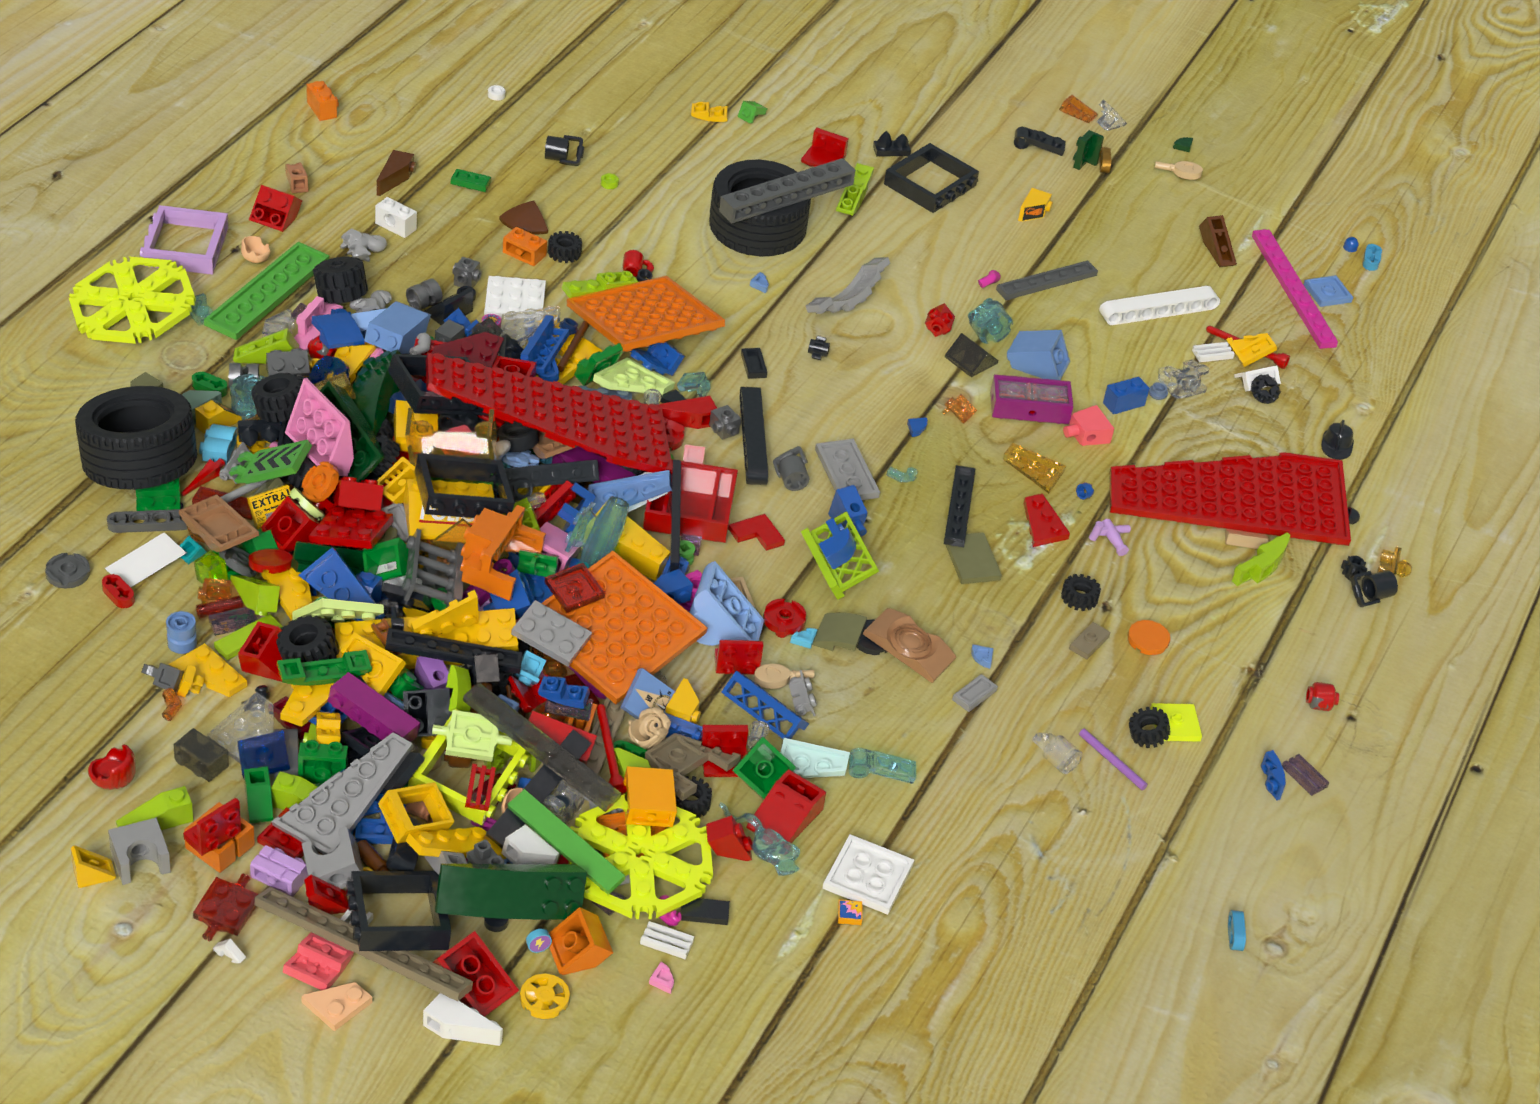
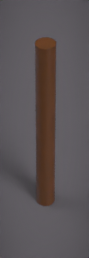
M587 321L582 322L557 365L559 372L564 371L589 327Z

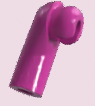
M991 270L987 276L979 279L978 283L981 288H984L990 284L997 283L1001 275L996 270Z
M667 895L659 897L661 900L669 898ZM673 910L659 918L668 926H677L682 916L680 912L676 914V910Z

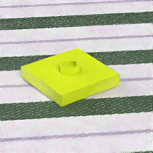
M1151 704L1150 710L1153 707H1157V711L1162 709L1167 714L1170 725V735H1168L1167 741L1201 742L1202 734L1194 704Z

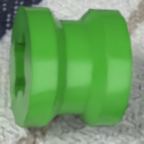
M681 540L679 556L685 558L690 566L694 562L695 546L690 541Z

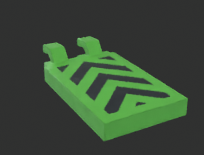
M307 439L259 450L255 454L248 451L241 453L237 460L239 462L245 460V464L232 467L229 474L230 476L238 474L234 480L236 484H250L296 474L312 445Z

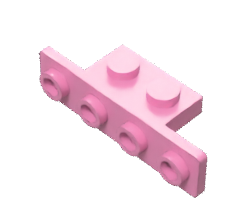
M318 296L310 302L296 320L298 334L294 338L299 344V349L307 350L308 352L310 340L320 335V332L311 323L312 316L331 314V309H343V306L335 303H324V298Z

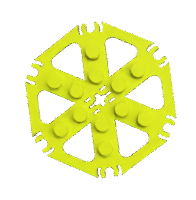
M129 256L130 262L127 261L126 257H123L122 263H116V260H113V266H111L109 261L75 284V287H73L74 294H69V301L78 331L81 334L86 332L87 338L100 341L136 344L135 338H137L139 343H142V337L147 336L149 340H152V334L155 335L156 339L190 315V312H192L191 305H195V295L185 268L183 269L182 265L177 268L175 261L172 262V260ZM135 266L159 267L157 271L137 283L133 271ZM105 273H111L114 275L118 288L97 287L90 284L101 278ZM178 280H181L184 291L179 294L161 292ZM80 305L104 306L89 317L83 316ZM147 310L170 312L171 314L158 323H152ZM127 316L130 324L129 330H106Z
M625 794L580 814L579 818L575 819V826L580 828L570 826V829L591 847L609 854L610 856L605 857V859L625 876L629 875V899L622 900L611 894H606L588 877H586L584 898L631 919L632 911H635L636 919H639L640 912L648 913V919H652L653 911L656 913V918H659L702 897V894L706 892V885L702 883L710 885L711 879H713L711 846L707 842L706 826L697 828L700 825L701 819L696 818L695 814L677 806L676 817L679 818L680 822L652 836L650 826L626 824V835L596 821L597 817L617 808L624 810L626 821L628 801L626 802ZM694 843H699L701 846L702 863L700 865H692L671 854ZM640 853L644 854V856H640V858L636 857V855H639ZM654 875L685 890L667 899H658L655 895Z

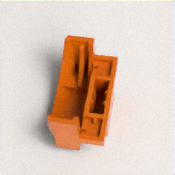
M517 505L512 512H508L507 516L484 508L480 515L475 516L472 526L467 527L464 533L466 543L461 550L463 561L460 571L463 572L462 582L481 588L508 601L512 600L516 578L493 569L494 563L492 560L498 561L503 552H519L521 549L542 553L546 533L522 525L525 507Z

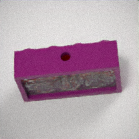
M994 374L990 391L992 417L1057 424L1070 423L1073 411L1071 381Z

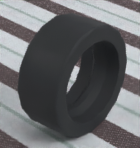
M516 421L513 424L509 422L504 423L498 430L499 441L508 440L511 443V448L508 452L527 451L536 446L539 441L536 429L525 427Z

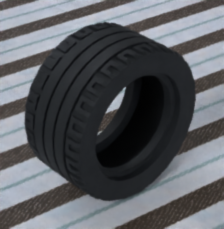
M761 159L735 162L721 170L713 183L709 217L710 229L717 240L736 252L759 257L781 255L796 248L806 235L811 198L732 224L719 212L721 196L797 173V171L784 164Z
M133 386L115 389L87 401L76 415L75 425L82 469L86 476L97 484L115 489L151 488L178 479L192 468L198 454L191 405L183 395L176 391L155 386Z

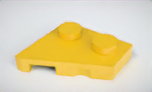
M1268 333L1256 336L1248 335L1244 336V339L1239 340L1226 339L1229 347H1231V350L1235 353L1243 367L1277 350L1276 344Z

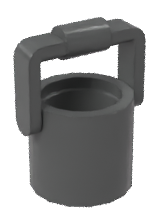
M800 446L788 450L773 460L775 471L779 478L782 477L786 489L798 491L808 485L810 478L805 467L808 461Z

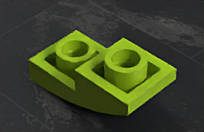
M451 665L446 687L453 689L448 711L452 712V710L458 709L463 712H470L472 690L468 669Z

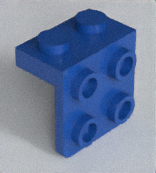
M668 342L652 344L647 351L639 348L630 351V356L638 361L641 360L645 368L651 371L654 369L661 375L667 373L673 376L685 357Z

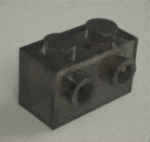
M194 728L173 744L176 762L181 766L187 767L196 776L202 777L208 782L212 781L229 766L228 750Z

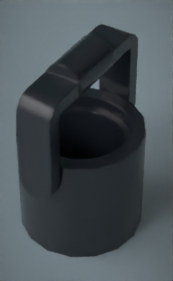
M564 135L563 138L547 136L545 159L560 161V164L579 166L584 155L583 139ZM569 141L579 142L576 161L567 160Z
M1389 570L1373 574L1371 571H1367L1350 578L1352 590L1359 607L1380 603V599L1394 596L1398 591L1397 579ZM1363 577V579H1362V585H1361V586H1362V591H1363V593H1364V596H1365L1369 601H1371V602H1367V603L1364 602L1363 594H1362V591H1361V588H1360V585H1359V583H1358L1357 578Z

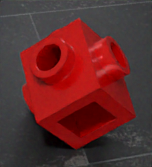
M945 303L928 312L925 324L935 337L941 334L945 335L951 331L955 316Z

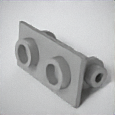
M241 442L239 447L232 452L227 465L220 470L219 474L222 480L232 479L234 481L238 474L230 476L229 471L232 467L245 464V460L242 462L237 460L241 453L250 452L244 442Z
M800 670L801 677H793L789 682L795 712L803 716L811 711L813 716H816L814 707L817 706L816 699L813 693L810 694V690H813L810 678H805L802 670Z

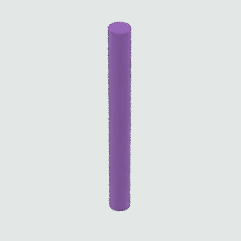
M1085 728L1080 731L1079 736L1140 790L1143 791L1148 786L1142 778Z

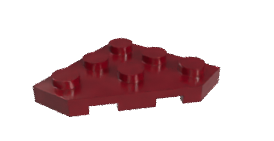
M482 332L436 345L431 354L439 353L443 356L467 357L470 363H481L486 367L492 368L504 338Z

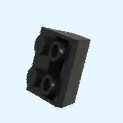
M449 688L403 691L404 711L420 722L417 737L437 735L432 734L433 724L444 726L451 716V711H448L450 705Z

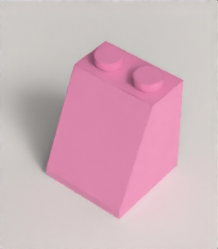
M546 522L540 528L541 532L546 533L542 553L559 556L556 578H559L568 571L572 558H577L584 542Z

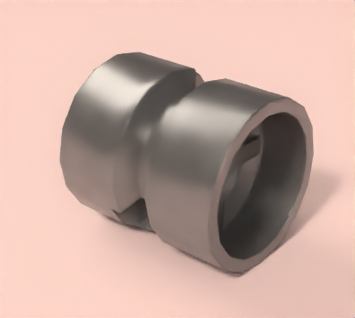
M434 279L425 280L406 290V298L409 305L418 310L440 302L443 297L442 290Z
M229 363V389H241L245 386L247 390H252L253 386L259 381V364L247 363L246 366H243L241 363Z

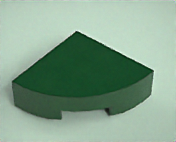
M1179 138L1174 142L1173 148L1190 152L1193 138Z

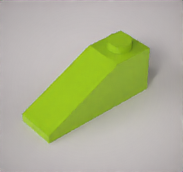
M287 328L236 347L233 361L235 363L266 364V353H270L273 350L291 351L292 349L299 348V344Z
M231 575L230 579L245 606L254 610V614L268 616V612L277 613L280 586L255 577Z
M280 771L271 787L272 807L284 810L286 807L290 808L296 803L299 804L309 797V793L315 790L317 786L303 777Z
M183 786L161 792L116 820L117 827L157 818L161 830L193 822L192 801L186 787Z

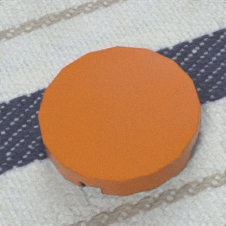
M320 462L319 464L321 465L317 467L314 465L309 469L302 481V488L304 489L302 494L311 502L318 503L324 501L337 486L339 472L329 462Z
M1141 620L1131 625L1128 632V642L1135 650L1136 648L1141 650L1140 653L1158 655L1168 648L1170 633L1160 623L1151 620Z

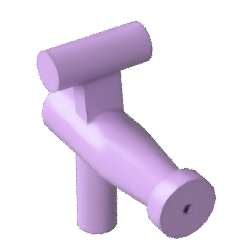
M1105 519L1102 522L1097 521L1089 535V539L1096 541L1098 536H1107L1108 540L1116 548V553L1119 556H1124L1128 553L1129 548L1127 545H1124L1119 533H1129L1131 528L1130 525L1114 526L1110 519Z

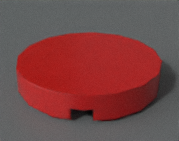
M258 550L249 555V567L259 573L263 572V570H269L271 574L282 573L291 568L293 556L284 550Z

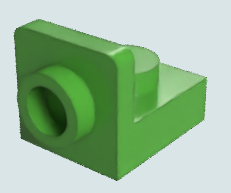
M743 101L738 117L748 123H753L755 116H758V114L765 115L768 108L755 101Z

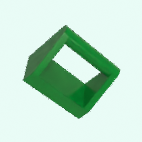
M399 537L377 543L372 549L364 548V572L383 577L382 582L405 576L409 551L406 548L405 542ZM396 561L397 569L376 574L379 565Z

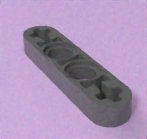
M181 509L113 512L107 516L108 530L113 533L189 529L179 515V510ZM157 519H165V520H166L165 522H161V523L156 522ZM135 520H144L143 523H134Z

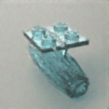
M609 497L597 516L593 512L596 503L591 502L588 507L584 506L581 512L577 513L573 521L575 525L573 531H570L566 537L565 543H567L565 551L569 553L573 547H583L580 562H586L590 567L611 551H614L624 530L629 504L622 498Z

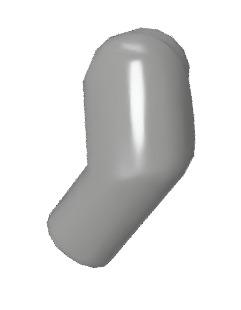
M427 333L418 334V345L410 348L411 355H421L430 350L431 338Z

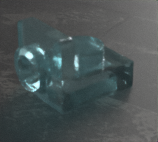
M204 293L195 296V305H191L192 312L189 315L198 326L204 325V319L213 312L207 305V298Z
M705 372L684 373L677 384L679 391L691 392L697 390L699 397L706 396L711 388Z

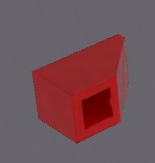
M732 815L706 824L707 842L717 856L743 861L752 860L751 850L754 849L753 842L750 836L746 837L741 823H737Z

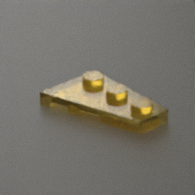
M1014 443L1006 450L1003 457L1004 461L1048 494L1063 475L1066 468L1061 463Z

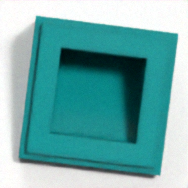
M190 536L180 544V547L186 552L181 558L187 564L208 554Z

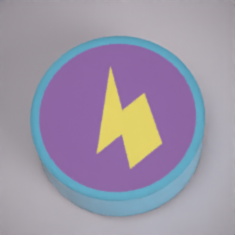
M536 929L526 938L529 950L534 953L545 951L552 943L550 934L545 929Z

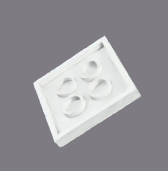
M489 276L484 316L495 314L501 319L542 321L546 280Z
M850 834L823 883V889L852 901H862V905L888 915L913 867L914 859Z

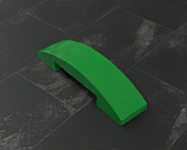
M366 650L345 652L342 658L301 663L300 658L277 661L282 682L292 685L336 683L348 672L358 677L372 671Z

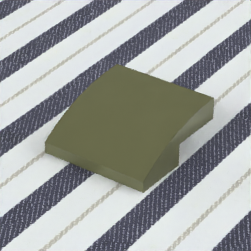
M852 613L825 614L814 638L813 646L833 651L835 646L855 651L866 625L867 617Z

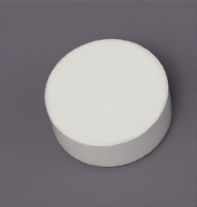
M493 85L488 88V97L496 101L505 98V89L502 86Z

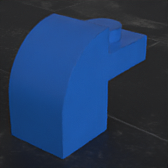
M831 518L826 523L833 536L819 543V546L834 570L852 558L856 550V541L848 528L844 529L841 523L837 525L835 520Z

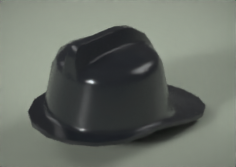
M1342 420L1340 423L1331 424L1323 434L1321 447L1324 454L1337 460L1348 458L1352 453L1354 444L1352 428L1345 424V420Z

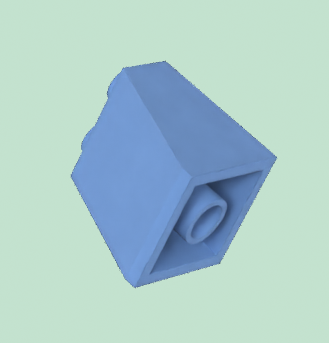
M395 301L369 322L364 341L390 352L398 349L401 354L410 353V348L414 347L418 334L426 333L431 314Z
M1062 330L1019 331L1010 349L1007 351V359L1010 361L1013 369L1042 379L1061 380L1070 363Z

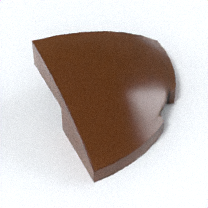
M534 200L515 206L499 216V220L512 230L518 227L534 235L548 233L545 220Z

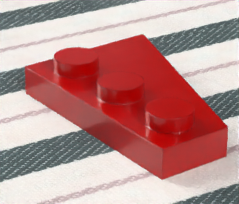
M1043 493L1024 498L1023 504L1026 518L1030 525L1029 532L1032 535L1033 547L1069 539L1070 532Z

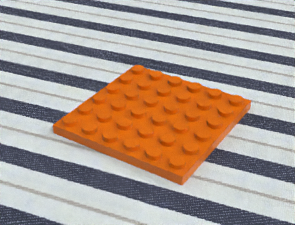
M668 276L567 299V306L587 321L613 344L617 345L620 343L625 352L725 327L724 318Z
M611 551L584 571L603 598L569 612L564 609L554 594L542 602L543 605L592 632L589 641L569 666L614 704L619 703L625 698L638 669L643 668L654 675L704 636L708 627L614 551Z

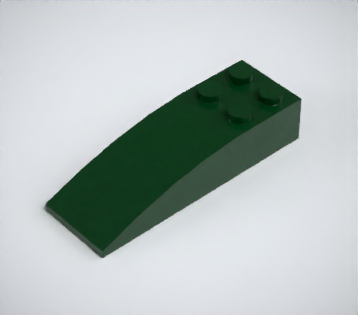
M398 349L392 352L386 351L375 358L370 357L366 359L362 369L357 374L358 376L349 394L369 423L375 436L389 412L391 396L399 392L398 386L388 372L393 354H401Z
M328 381L321 388L320 392L350 421L354 459L347 477L357 478V482L361 483L383 460L384 454L369 423L347 391Z
M441 864L435 912L485 918L565 920L579 907L582 908L587 872L575 864Z

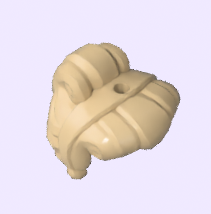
M656 707L647 708L641 711L639 719L628 721L630 725L628 733L631 740L639 745V747L651 749L665 740L671 721L662 709Z

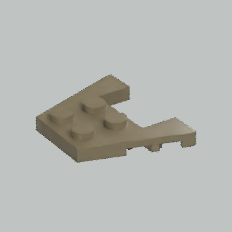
M674 733L645 753V759L648 760L652 768L673 770L675 794L682 801L697 790V784L684 777L706 761H711L728 771L736 766L741 758V755L733 752L732 755L721 752L719 747L711 749L702 746L701 741Z

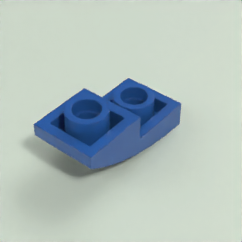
M550 676L543 677L538 690V695L550 701L582 709L585 708L590 694L589 687L567 685L566 678Z
M1274 750L1265 753L1261 768L1264 774L1268 776L1265 786L1277 801L1281 799L1286 779L1278 756Z

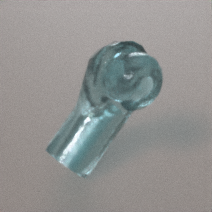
M890 467L886 475L899 482H910L917 478L918 471L915 468L909 467L907 472H901Z

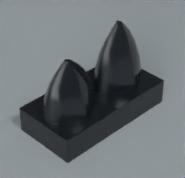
M885 131L878 141L873 142L876 157L909 156L911 154L908 138L904 134L898 136L896 140H892L890 134Z
M265 419L238 421L239 442H244L249 447L253 446L256 441L272 443L279 440L280 421L267 422Z

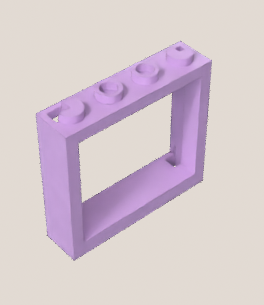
M159 205L157 213L153 214V224L149 225L148 235L144 239V247L140 249V256L143 258L172 260V262H176L177 268L182 265L186 272L213 275L228 231V213ZM163 223L214 229L206 255L154 249Z

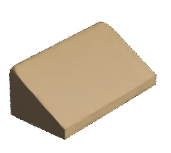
M1225 529V542L1227 545L1258 549L1261 544L1269 542L1266 534Z

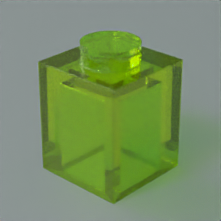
M209 550L194 561L197 580L210 590H213L228 579L225 560L213 551Z

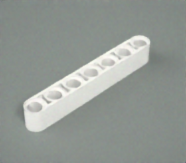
M1202 286L1104 302L1100 306L1099 311L1109 325H1118L1212 310L1220 304V299L1210 286Z

